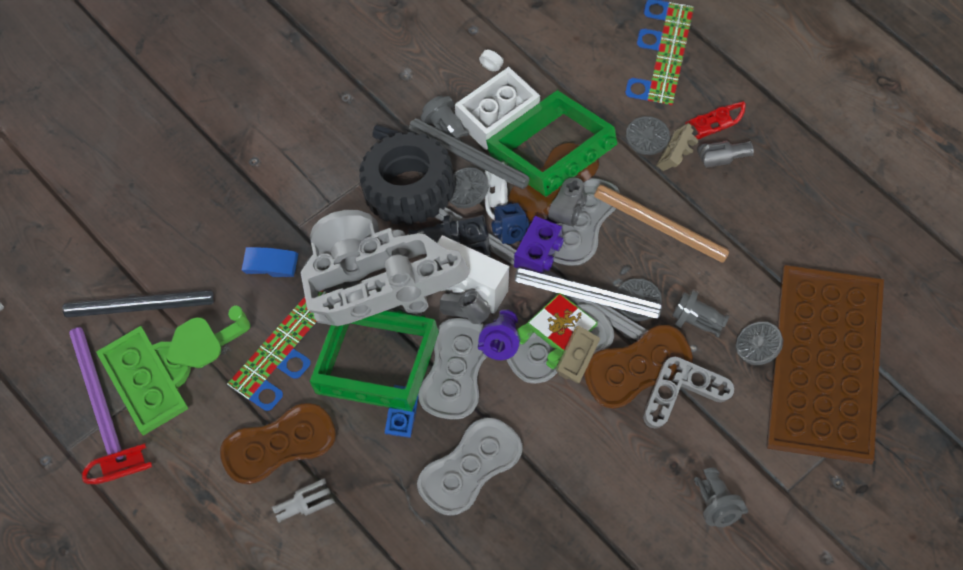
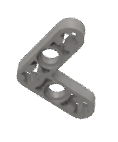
M671 357L661 367L645 408L643 419L650 428L656 429L663 426L670 416L680 387L713 401L725 402L734 393L733 383L721 375L684 359ZM673 364H676L677 370L680 373L677 372L673 376L672 381H669L667 379L671 374V369L668 366L671 367ZM693 373H699L704 377L703 386H695L692 383L691 376ZM710 379H713L711 385L715 387H719L721 384H723L724 390L727 391V393H724L720 396L718 394L719 390L714 387L709 388V390L707 391L706 388L710 384ZM661 386L670 388L672 392L670 399H662L659 396L658 390ZM658 404L667 405V408L663 406L659 411V416L662 419L656 422L652 421L653 416L650 413L657 409Z

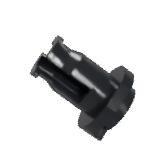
M451 215L444 216L443 223L436 224L434 227H426L415 231L409 230V235L425 234L436 243H438L443 235L463 245L458 220L453 221Z

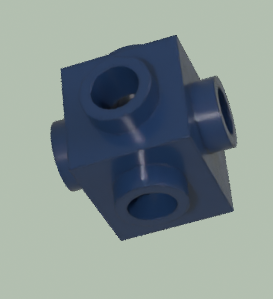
M518 203L496 206L495 221H492L493 234L497 235L502 244H514L517 241H522L526 230L529 228L528 218Z

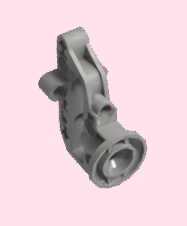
M360 210L333 212L321 218L312 227L310 240L313 255L301 271L307 309L314 313L315 320L318 323L333 326L352 323L403 305L410 314H420L428 308L426 296L459 284L469 275V268L457 250L448 251L425 234L405 235L403 231H392L391 228L379 231L377 220L369 213ZM421 254H427L426 258L410 263L408 260ZM386 268L385 273L363 280L361 284L347 289L341 288L318 297L319 291L344 282L361 280L369 273Z

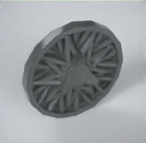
M643 116L633 120L628 125L626 141L635 152L643 155H654L662 152L667 147L670 141V131L660 119Z
M468 167L460 169L453 174L455 188L453 189L452 199L449 201L457 208L466 209L474 207L485 198L489 189V182L481 170Z
M631 279L625 281L617 290V293L662 305V296L658 287L648 280ZM618 308L622 315L634 321H645L653 318Z
M756 322L748 325L741 331L736 341L738 355L744 362L751 365H763L771 362L778 356L783 346V337L780 330L768 322Z

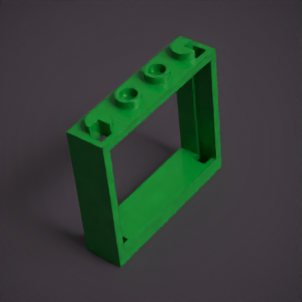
M558 90L486 140L490 157L500 162H506L507 166L529 176L528 185L545 197L562 186L565 180L575 177L579 172L617 145L614 126ZM563 114L595 134L544 172H541L512 151Z
M383 311L345 325H331L310 379L315 393L412 412L439 334L435 319L426 318L425 315H408L402 311ZM349 324L423 336L405 389L330 376Z

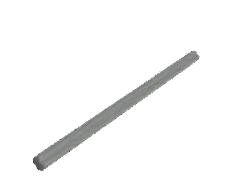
M447 207L444 210L439 209V214L435 216V218L442 222L446 215H451L453 221L465 219ZM488 233L491 252L514 266V254L517 250L507 244H502L499 239ZM545 270L544 274L561 278L550 270ZM562 294L577 305L590 304L599 308L613 327L636 341L648 331L607 305Z

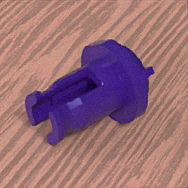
M500 310L497 320H493V323L487 324L482 328L478 338V350H482L489 358L507 360L516 354L520 345V337L515 326L518 323V318L512 311Z

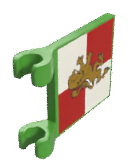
M559 293L527 324L521 326L517 332L521 345L525 344L531 335L535 333L552 346L555 350L548 354L546 365L551 369H555L575 327L581 326L591 332L598 325V322Z

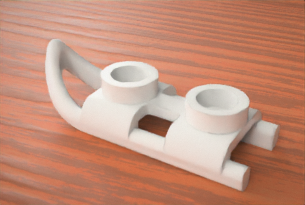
M485 170V176L489 182V189L485 196V208L491 219L495 221V215L490 207L507 205V181ZM495 186V193L491 194L490 187Z

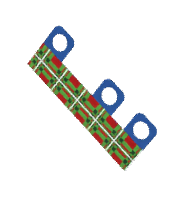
M648 0L646 2L644 15L650 18L665 20L663 32L649 29L640 30L637 45L642 48L658 50L652 81L637 78L629 79L625 92L628 97L673 105L694 7L660 0ZM652 4H660L664 11L660 15H654L649 11V7ZM650 33L656 36L657 41L653 45H647L642 41V37ZM634 83H641L645 86L646 90L643 94L636 95L631 91V86Z
M323 290L319 291L318 297L327 293ZM305 297L227 383L228 386L265 411L273 409L283 397V392L266 380L270 374L278 368L291 378L297 379L310 366V360L294 349L317 322L314 313L307 309ZM293 357L300 358L303 361L302 369L297 372H292L287 368L288 360ZM264 389L273 390L275 393L274 401L269 404L262 403L259 400L260 392Z

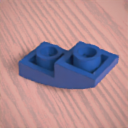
M246 247L242 271L246 274L268 273L272 277H294L298 253L274 248Z
M394 385V388H399V389H405V388H406L405 386ZM419 395L412 412L389 408L385 434L411 438Z

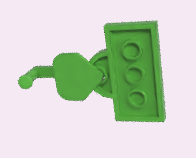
M233 306L228 312L229 318L236 322L215 335L204 319L193 318L176 328L172 342H159L152 345L144 329L140 326L96 352L143 436L189 409L178 388L187 380L191 367L202 368L216 360L221 353L223 345L250 329L251 324L240 306Z

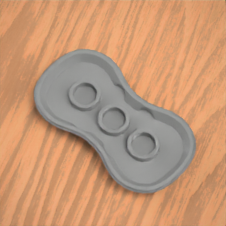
M590 178L583 182L587 202L579 215L577 223L574 226L556 223L562 226L561 237H564V242L560 251L554 252L552 256L554 257V262L568 266H580L595 254L598 247L599 229L604 220L616 208L595 198L594 195L599 185H604L620 193L614 184L596 178Z
M576 305L598 322V325L591 331V333L601 338L594 353L608 349L614 339V330L606 315L594 305ZM535 333L531 335L525 344L519 345L518 351L513 357L507 359L512 371L520 379L528 383H542L550 380L558 373L556 368L551 369L546 365L548 354L555 349Z
M452 318L438 326L439 334L434 346V364L430 373L423 380L418 393L420 405L429 414L445 419H461L470 415L476 408L479 401L478 371L487 357L482 350H478V338L482 328L485 326L482 323L472 324L466 318Z
M483 418L472 423L453 452L428 464L421 471L417 481L419 494L431 508L441 514L457 515L466 511L475 502L480 489L491 477L510 469L518 462L523 450L522 442L511 427L498 419Z

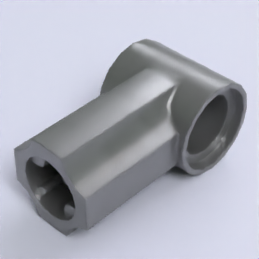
M475 290L468 291L463 295L443 294L440 299L439 309L443 315L465 317L472 324L482 323L490 314L489 308Z

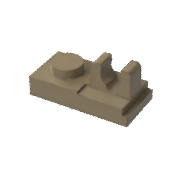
M689 123L674 131L656 165L662 171L671 167H677L683 159L682 154L687 156L693 153L694 150L688 144L693 146L698 143V139L692 135L693 129Z
M581 326L575 327L556 367L558 375L566 380L570 379L577 384L580 383L601 338Z

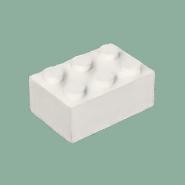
M508 67L456 103L455 115L460 120L463 129L467 130L469 135L487 150L486 140L540 103V95Z
M442 235L438 244L448 251L457 250L460 252L469 268V275L463 282L444 289V291L463 295L468 291L475 290L489 308L490 313L495 314L508 293L509 266Z

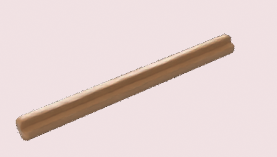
M599 185L595 192V198L719 262H724L729 254V250L604 185Z

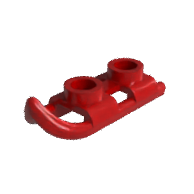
M743 101L719 107L710 111V113L690 119L685 122V125L689 123L695 127L698 135L695 137L699 140L737 124L744 115L746 104ZM740 107L739 115L736 119L732 120L729 111ZM717 122L719 126L712 129L710 125Z
M145 443L91 461L82 472V481L86 484H100L152 468L151 462L145 463L141 450L146 449ZM126 455L127 460L119 463L116 462L115 458ZM100 463L104 477L87 479L90 469Z

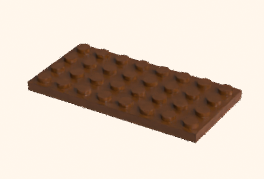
M784 265L778 317V329L783 337V346L774 362L767 449L873 464L884 279Z

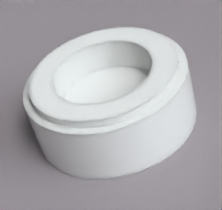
M484 50L479 58L481 64L491 71H498L503 65V59L491 50Z

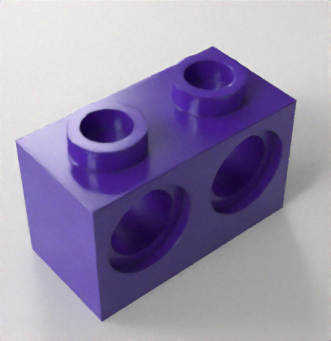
M535 216L514 254V267L543 274L545 270L549 271L554 261V257H552L554 252H559L564 242V237H561L562 226ZM537 256L539 257V259H533L531 257Z

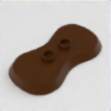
M574 143L559 145L549 154L540 171L544 172L580 145ZM597 159L594 163L587 166L575 178L581 179L582 182L589 180L597 172L599 160ZM530 185L524 189L514 186L508 194L507 205L518 203L529 221H533L535 216L546 219L549 217L550 206L562 186L547 197Z
M669 325L655 326L630 346L603 349L594 353L584 372L586 384L590 393L600 405L606 408H620L629 404L644 389L655 385L665 361L671 357H679L693 363L692 352L686 338L677 328ZM673 364L671 367L668 366L671 369V374L667 379L669 381H672L673 376L677 372L680 373L677 370L676 364Z
M311 403L296 405L285 412L279 419L268 425L242 428L228 435L220 447L222 464L227 474L235 482L241 484L258 483L287 462L299 459H312L325 454L335 441L334 424L328 413L319 405Z

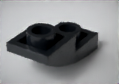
M484 215L459 220L458 223L464 246L491 258Z

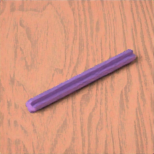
M81 327L71 329L69 334L107 455L122 451L84 331ZM123 456L115 458L116 461L121 460Z

